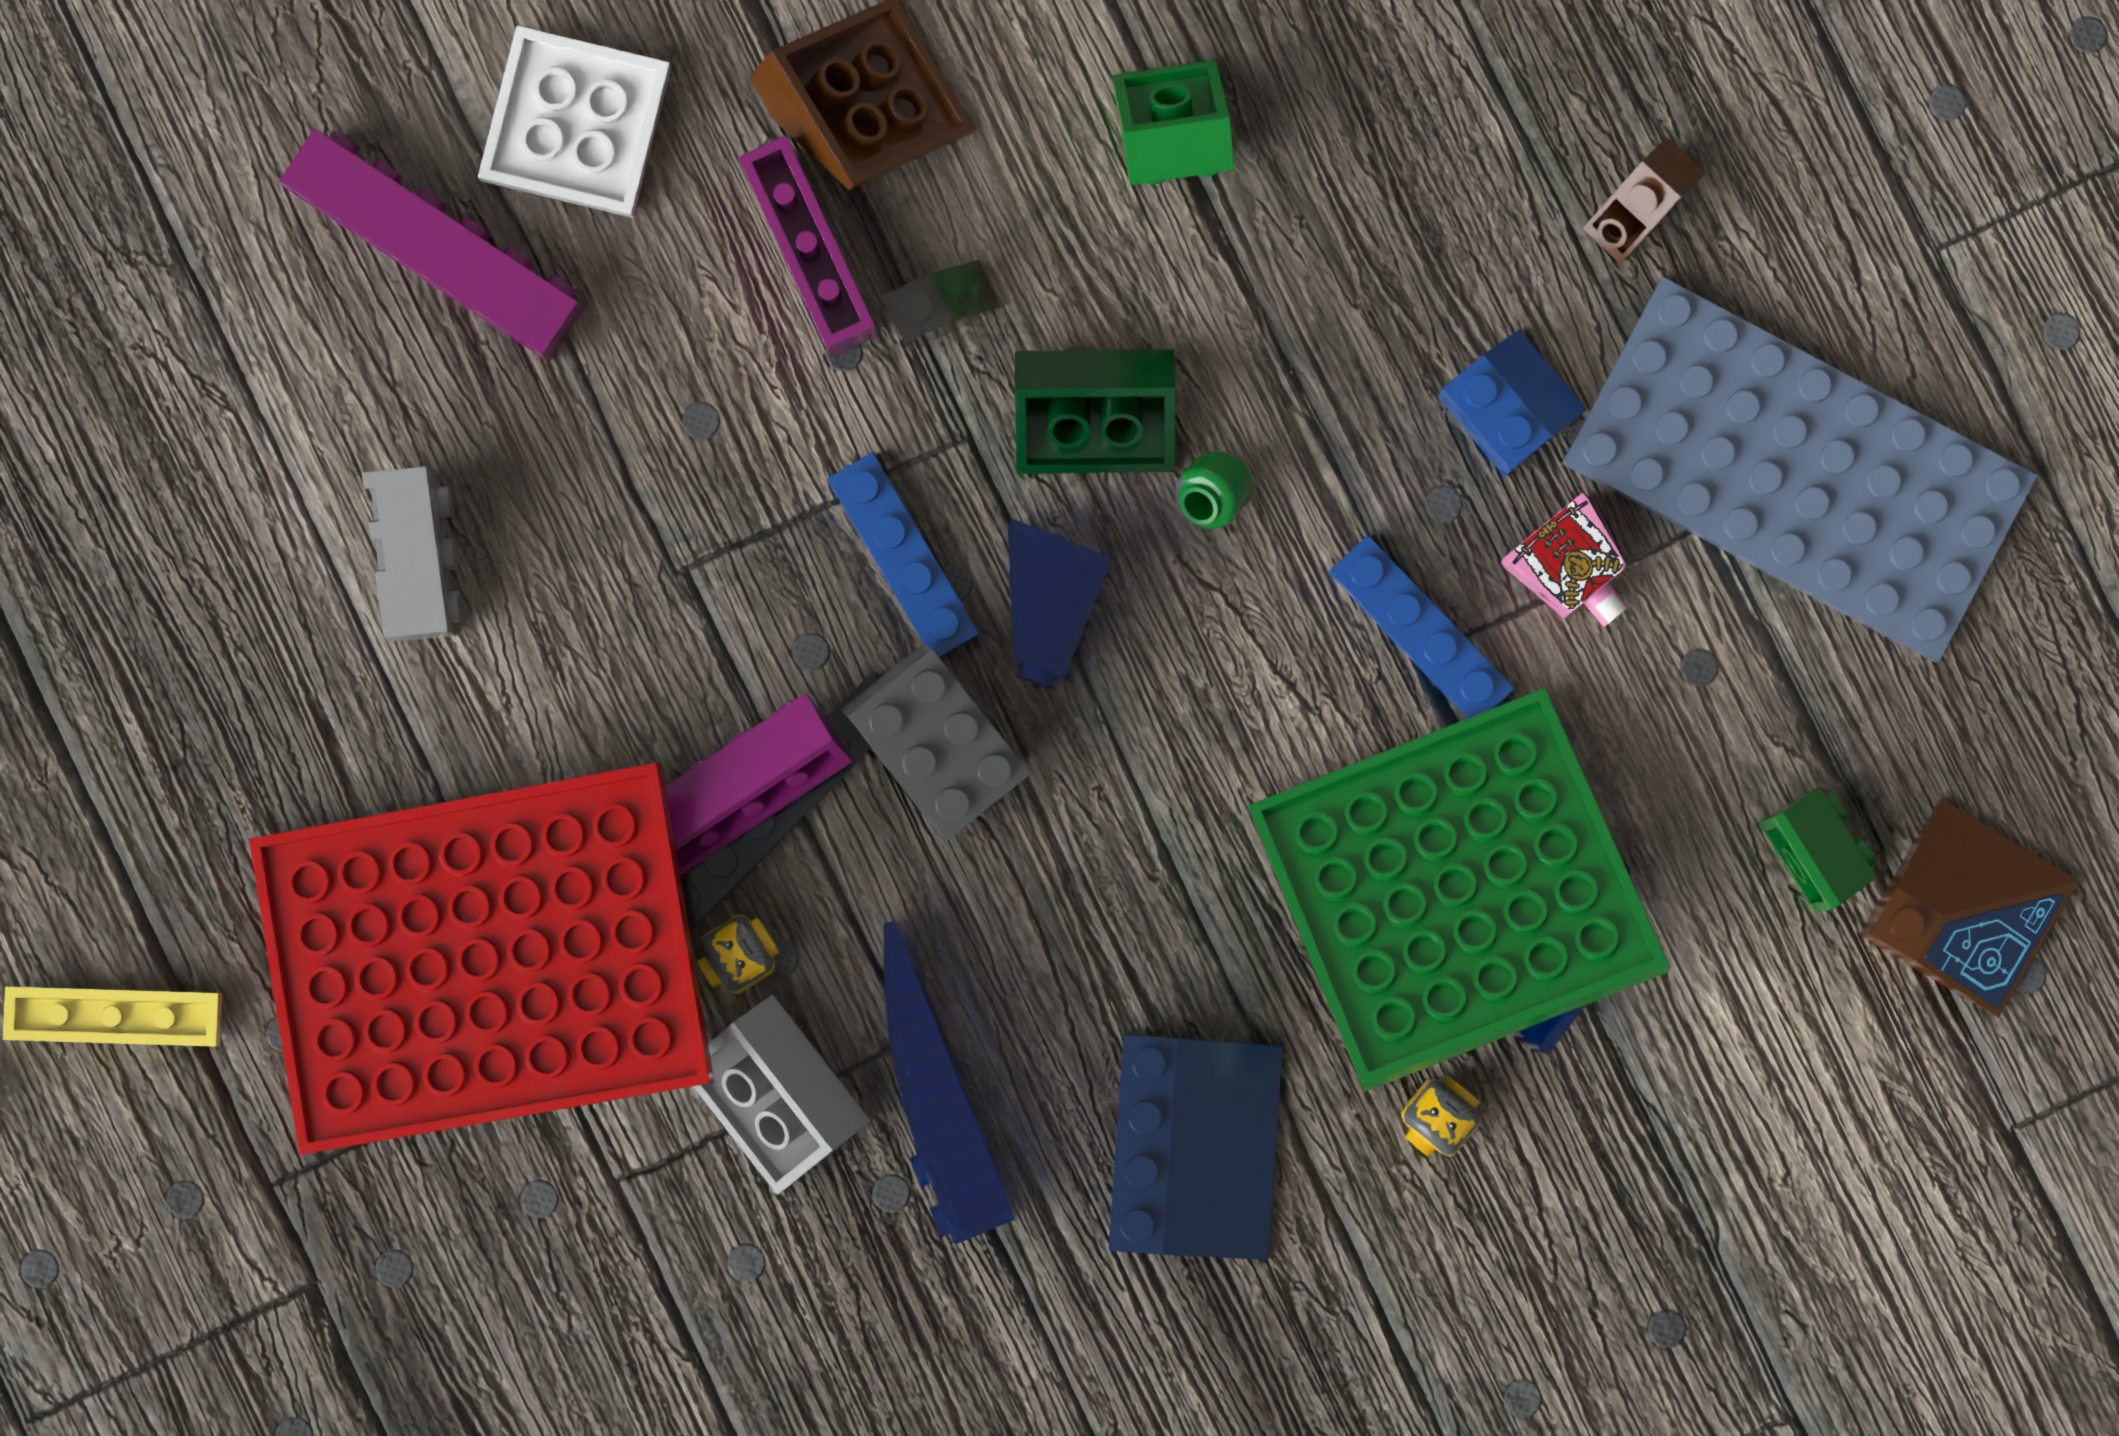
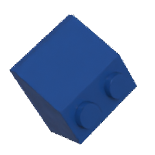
M1519 329L1442 388L1437 397L1505 478L1587 410Z

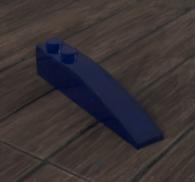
M894 920L884 924L885 1000L889 1040L899 1093L918 1152L917 1155L910 1157V1161L920 1186L924 1187L929 1184L932 1186L938 1204L930 1207L941 1237L951 1234L954 1243L958 1244L1014 1221L1016 1217L897 923Z

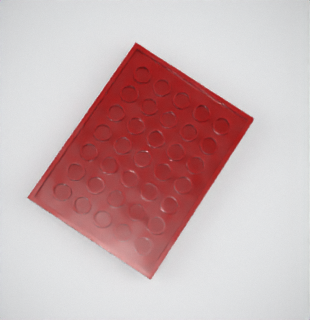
M652 763L249 839L299 1155L715 1083L661 763Z

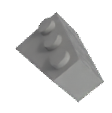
M426 466L363 472L364 489H371L374 520L369 521L368 524L370 539L376 538L378 570L375 571L384 638L391 642L455 636L454 623L462 622V605L459 591H451L449 570H457L458 566L454 538L446 539L445 518L453 516L450 487L442 486L441 479Z

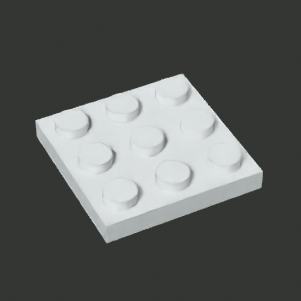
M516 26L478 174L479 180L633 218L671 71L670 62Z

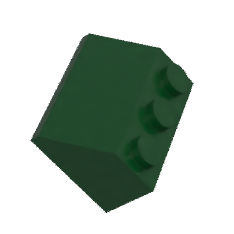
M1174 349L1015 351L1017 474L1175 472Z

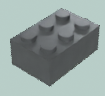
M922 644L841 709L842 713L919 810L946 841L1030 775V772L934 650L925 644Z

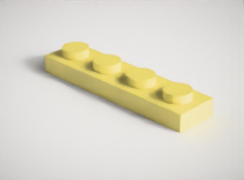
M5 987L3 1040L220 1047L222 993Z

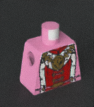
M1583 493L1506 555L1500 562L1506 570L1564 618L1584 603L1602 626L1605 627L1628 608L1627 604L1608 583L1627 566L1588 498Z

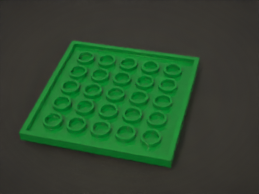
M1545 688L1248 805L1250 814L1364 1092L1670 972L1667 959Z

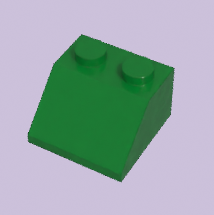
M1216 60L1112 75L1123 152L1130 185L1143 183L1155 185L1170 179L1191 176L1209 177L1219 172L1235 170L1229 113Z
M1821 787L1811 789L1758 822L1814 913L1833 910L1877 878L1871 869L1876 864L1871 850L1862 838L1858 837L1853 840L1843 824V821L1848 819V816L1842 804L1831 791L1824 794Z

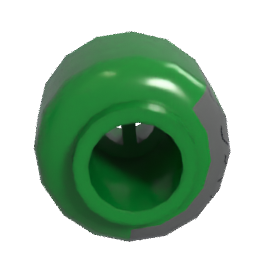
M1209 451L1198 456L1179 477L1175 487V498L1177 506L1184 517L1194 525L1205 529H1219L1231 523L1249 502L1252 496L1253 483L1249 471L1235 456L1223 451Z

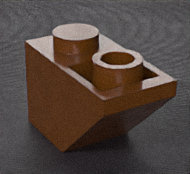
M1667 137L1641 161L1582 229L1621 264L1706 173Z

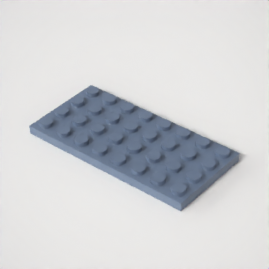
M1663 276L1659 280L1561 463L1934 663L1940 661L2038 476Z

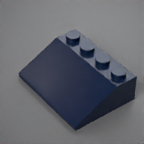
M1123 1035L1109 1251L1176 1256L1269 1259L1283 1046Z

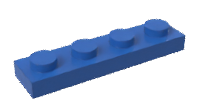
M873 452L827 478L922 643L932 648L937 656L942 658L980 636Z
M1368 535L1329 571L1330 576L1467 719L1493 709L1514 689Z

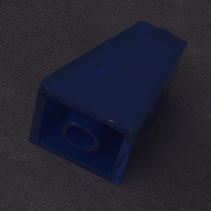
M1012 518L1008 526L1015 667L1022 669L1020 674L1022 675L1021 679L1051 690L1054 682L1063 686L1066 684L1110 574L1112 558Z

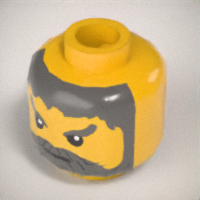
M737 914L702 937L701 948L705 956L697 960V963L713 988L723 983L730 992L739 994L774 972L776 967L774 956L778 955L780 951L758 917L751 921L745 915Z
M1449 1076L1443 1081L1435 1078L1428 1079L1401 1112L1403 1122L1410 1128L1404 1137L1428 1157L1435 1150L1443 1155L1453 1156L1461 1149L1481 1123L1480 1114L1476 1110L1480 1101Z

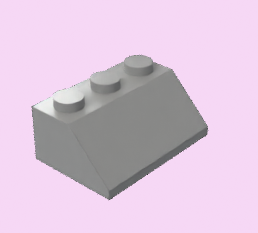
M773 994L734 1021L708 1044L715 1083L693 1086L777 1195L871 1122Z

